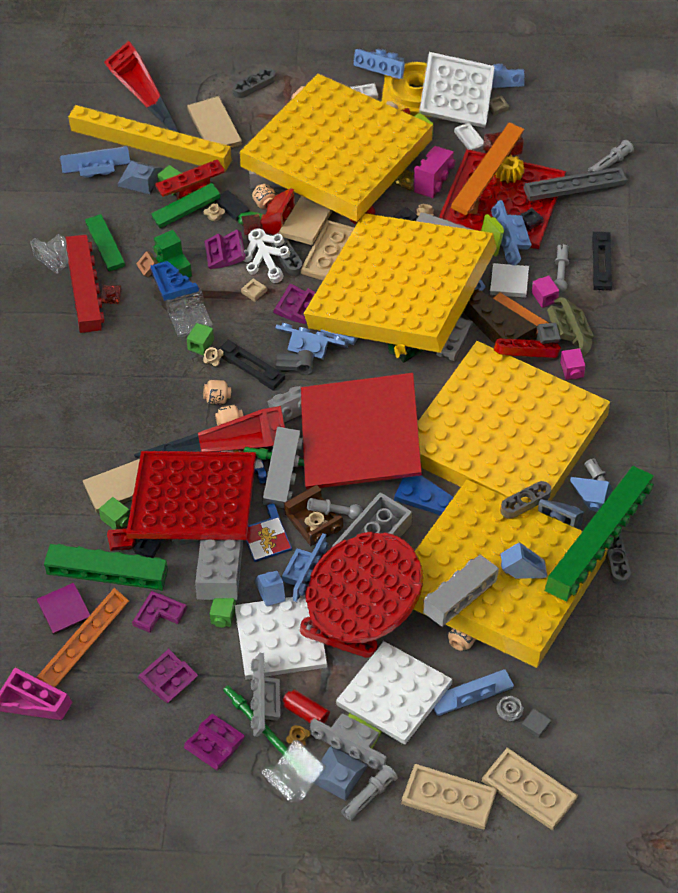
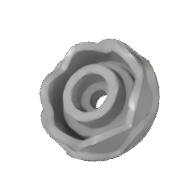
M503 697L497 704V712L502 719L514 721L522 715L523 706L516 697Z

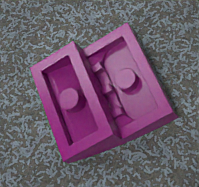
M238 229L224 237L218 233L205 240L208 267L210 269L230 266L246 259L242 233Z
M290 283L273 313L298 323L307 324L303 313L316 292L309 288L304 291Z
M74 583L36 599L53 634L80 623L90 616Z
M170 649L165 651L138 676L151 691L166 703L174 699L198 677L185 661L181 662Z
M211 714L199 725L198 731L185 742L184 748L215 770H218L245 739V735L214 714Z

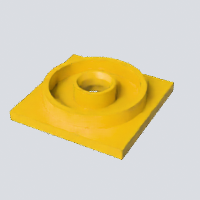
M406 63L402 79L385 75L382 102L386 104L387 101H391L398 105V110L409 108L412 116L417 115L420 110L423 86L415 88L410 85H424L427 63Z

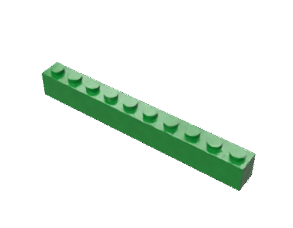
M635 466L630 468L549 574L544 591L566 602L571 595H576L579 584H584L588 577V572H593L597 560L601 561L605 549H610L614 537L618 538L622 526H627L630 515H635L638 505H642L646 494L649 495L654 487L652 483L654 475Z

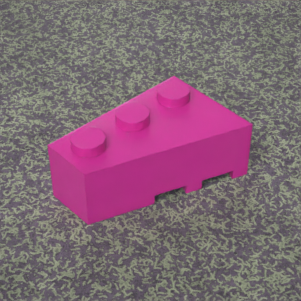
M437 146L430 150L426 160H421L420 164L422 165L420 167L416 166L414 172V192L430 198H434L436 193L440 192L442 182L447 180L449 170L453 169L455 165L454 152Z
M14 668L0 690V712L62 720L73 703L68 694L17 668Z

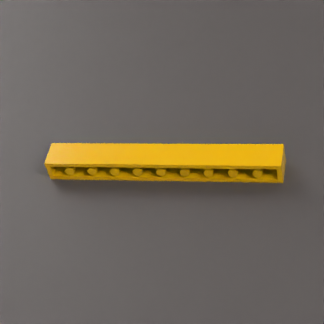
M75 105L68 116L71 131L199 166L219 160L225 172L232 162L231 146Z

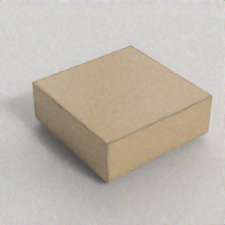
M252 279L241 289L242 294L253 301L258 300L267 291V287L255 279Z

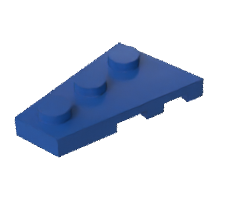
M168 261L150 265L151 272L164 301L199 292L198 285L191 283L186 275H181L179 270Z
M422 475L403 478L394 496V501L438 515L443 513L453 499V496Z

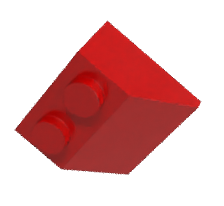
M290 188L276 195L273 201L269 202L267 212L262 215L260 221L265 233L271 235L279 234L280 229L295 207L294 189Z

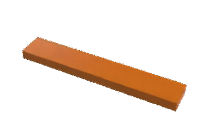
M113 588L36 678L56 687L129 600Z

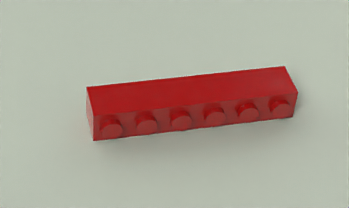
M87 235L66 237V250L79 332L101 331V323H104V314L99 310L102 308L101 298H97V294H100L99 284H95V280H97L96 269L92 268V266H95L94 255L90 256V252H93L92 242H88Z

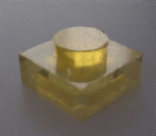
M405 169L396 179V185L411 191L414 188V173Z

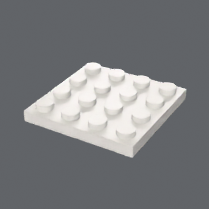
M429 52L419 113L464 124L470 123L473 126L485 128L495 66Z
M306 595L300 596L297 602L293 601V597L285 598L284 602L266 606L264 601L235 605L245 680L253 679L251 662L260 652L264 653V677L327 668L324 644L302 636L299 631L301 621L305 617H310ZM308 625L307 630H310L312 626Z
M384 641L338 697L336 705L405 745L452 685V679Z

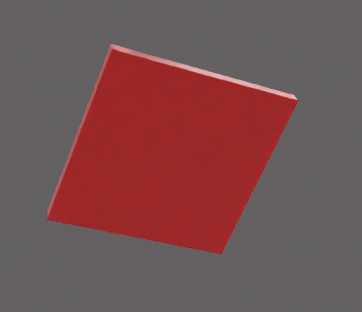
M466 149L439 218L481 231L485 215L488 214L490 217H493L491 209L499 200L503 201L507 215H521L533 208L543 217V223L531 230L528 228L526 230L531 242L530 248L539 250L558 196L529 201L524 190V184L565 177L566 171L523 162L524 173L521 179L516 180L515 183L509 181L508 184L506 181L501 182L500 178H496L495 174L480 195L478 213H468L465 215L452 209L451 205L462 190L463 185L467 183L487 154Z
M413 373L301 387L306 490L316 485L319 488L422 475Z
M141 451L126 532L127 538L247 540L256 452Z

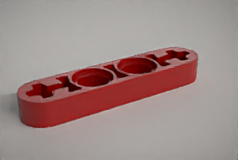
M497 339L494 346V351L501 355L557 358L561 346L557 343L541 344L540 341Z
M305 617L301 621L299 631L306 638L365 658L372 657L377 650V642L375 640L359 643V646L356 647L357 643L349 645L332 638H327L321 631L318 634V627L314 624L311 617ZM308 625L312 626L310 630H307ZM366 644L370 645L369 650L365 649Z

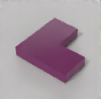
M151 591L132 621V625L151 633L160 617L179 624L187 610V605Z

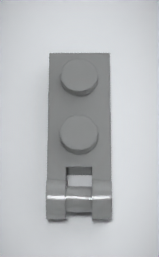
M459 317L441 353L437 352V356L449 357V360L455 361L472 327V321Z

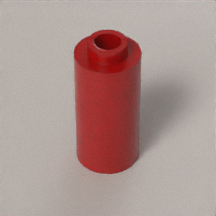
M295 689L288 691L283 698L284 708L310 724L313 719L325 724L330 716L328 709Z

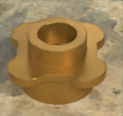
M292 726L290 735L286 737V742L288 744H295L298 748H304L306 746V739L310 737V731L302 726Z

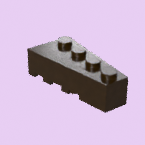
M474 290L463 312L494 344L497 339L536 340V325L481 290Z

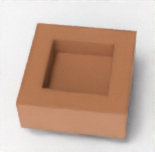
M146 251L136 264L142 274L149 277L152 274L150 265L158 264L151 252Z

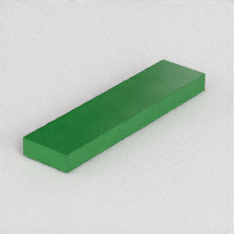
M210 183L151 213V216L158 227L162 228L221 198L213 183Z
M102 214L85 219L87 228L108 272L125 267V262Z

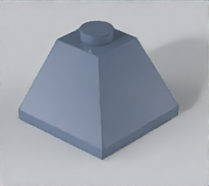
M131 160L118 182V187L150 194L158 180L157 174L163 169Z
M540 499L539 512L577 529L581 526L584 512L579 508Z
M330 746L310 776L309 781L346 801L366 770L367 765Z

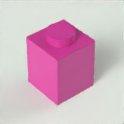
M546 276L533 281L532 294L539 305L544 308L555 304L554 300L559 298V289L550 276Z
M580 348L562 351L560 363L565 379L584 377L585 363Z

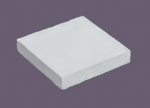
M493 263L490 295H497L500 292L505 296L526 298L529 266Z

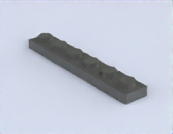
M618 167L525 183L524 190L529 201L625 185L627 179L622 168Z

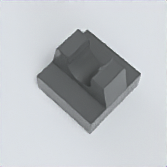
M545 323L537 326V339L541 344L557 343L560 341L556 323Z

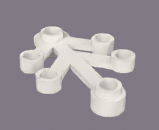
M262 229L252 230L248 236L250 244L247 250H244L245 256H248L243 261L249 262L252 260V253L256 246H258L259 250L253 262L249 263L246 267L249 274L254 275L258 272V267L264 258L269 269L268 277L272 283H279L284 275L280 268L275 267L270 254L281 256V258L285 259L290 256V251L286 246L281 248L265 246L264 242L281 246L284 243L283 236L281 234L274 236L266 235Z

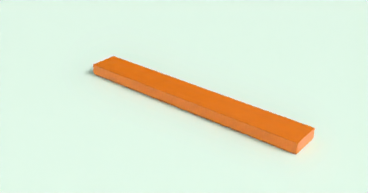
M510 122L506 125L453 201L452 209L465 215L469 213L522 136L523 128Z

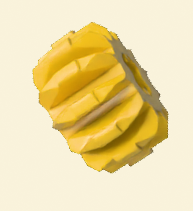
M511 154L510 157L504 160L496 172V178H500L501 182L506 181L507 184L509 181L515 183L516 180H520L524 173L523 160H519L518 156L513 157Z

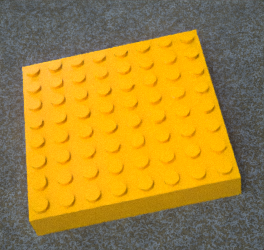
M317 74L240 151L241 167L282 187L292 188L295 193L357 222L432 141L433 125L321 74Z
M365 213L358 221L303 313L308 328L320 331L322 329L331 333L395 345L404 344L406 347L441 353L497 249L493 233Z
M476 341L418 421L421 468L460 487L467 479L505 497H510L537 482L544 481L551 486V495L548 500L552 501L607 418L610 401L512 356L501 355L495 352L494 348ZM528 497L521 498L525 503L531 502V499ZM539 505L533 507L532 509L538 511Z
M466 479L415 550L422 565L423 586L414 610L426 615L423 613L426 596L429 593H434L441 583L451 579L457 570H462L469 560H474L477 556L482 555L499 568L497 581L448 621L446 625L537 668L606 559L608 549H605L606 551L601 561L597 560L593 572H588V577L584 584H579L576 595H571L566 602L544 590L549 574L582 531L532 508L514 518H506L501 514V504L508 497ZM520 542L545 560L547 577L514 578L503 571L500 554Z

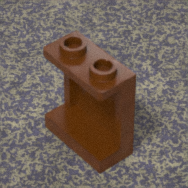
M318 485L284 503L285 515L310 546L318 543L322 533L326 534L327 538L332 534H337L343 528V517L341 515L337 516L334 512H329L328 515L320 512L323 514L324 520L328 522L312 531L310 526L305 524V519L311 513L318 512L307 509L308 500L310 498L324 500Z

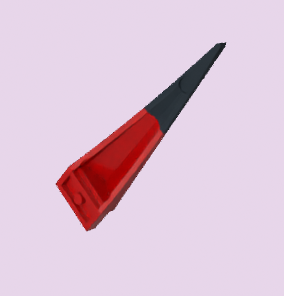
M128 41L105 60L104 63L169 130L179 133L141 55L133 44Z
M281 406L261 409L224 424L145 451L220 452L244 450L245 446L255 449H267L274 446L277 427L285 428ZM141 452L136 453L134 456L140 457Z

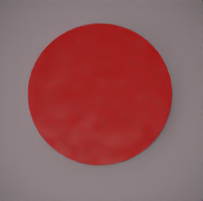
M386 532L357 534L356 537L347 541L344 539L333 546L318 561L310 575L309 586L306 588V603L312 621L328 637L345 643H364L378 639L403 623L415 608L423 586L421 562L412 547L398 536Z

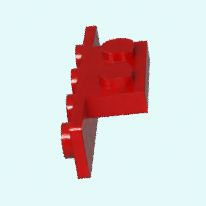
M214 160L156 183V188L162 197L176 192L177 199L179 200L210 184V178L225 173V169L219 160Z

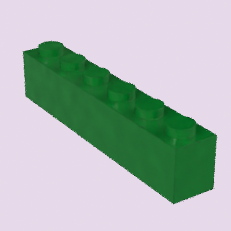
M50 544L44 561L47 575L163 591L168 573L167 561L159 557L149 558L141 555H127L121 552H105L101 549L91 550L83 547H69L63 544Z

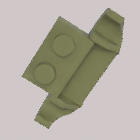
M563 297L557 298L554 302L563 305V308L551 305L547 309L550 321L557 324L560 339L571 341L573 345L579 346L582 356L585 357L592 346L594 335L584 312L568 299Z

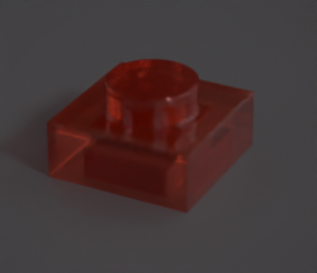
M259 214L242 216L244 235H249L254 229H261Z
M103 285L101 302L119 304L122 291L121 286Z

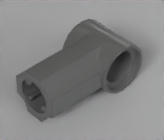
M301 350L298 354H277V370H296L300 374L308 375L313 371L314 354L309 350Z

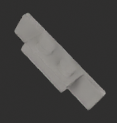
M301 386L292 387L288 392L277 394L273 399L267 401L269 408L281 406L284 422L302 415Z
M261 652L251 662V671H253L251 709H253L254 713L251 720V728L254 729V736L256 737L264 731L265 719L278 721L280 718V679L264 677V653Z
M344 714L340 715L332 727L316 719L311 721L310 734L316 739L330 744L335 749H340L352 758L358 759L379 771L386 764L387 757L371 748L378 738L379 732Z

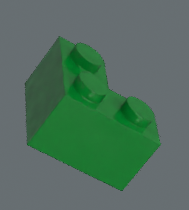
M174 230L154 237L155 245L153 249L157 256L155 258L157 262L168 261L179 270L181 275H186L188 278L192 277L191 264L184 256L181 240Z

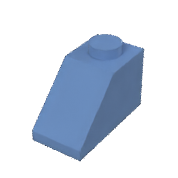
M571 477L570 479L574 489L587 507L595 512H598L613 490L608 481Z
M520 542L500 554L503 571L514 578L547 577L545 560Z
M278 571L267 572L266 574L258 575L254 579L255 585L266 606L285 601L284 585Z

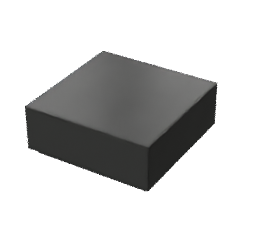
M533 709L523 721L521 727L537 738H540L551 724V719Z

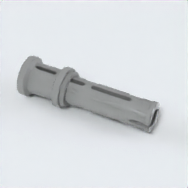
M623 140L620 146L612 148L610 154L590 167L588 172L605 170L615 162H621L626 155L634 152L633 145L630 141Z
M384 764L382 770L375 777L369 779V784L341 810L343 816L351 821L377 794L383 793L385 787L392 780L395 781L398 778L394 770Z

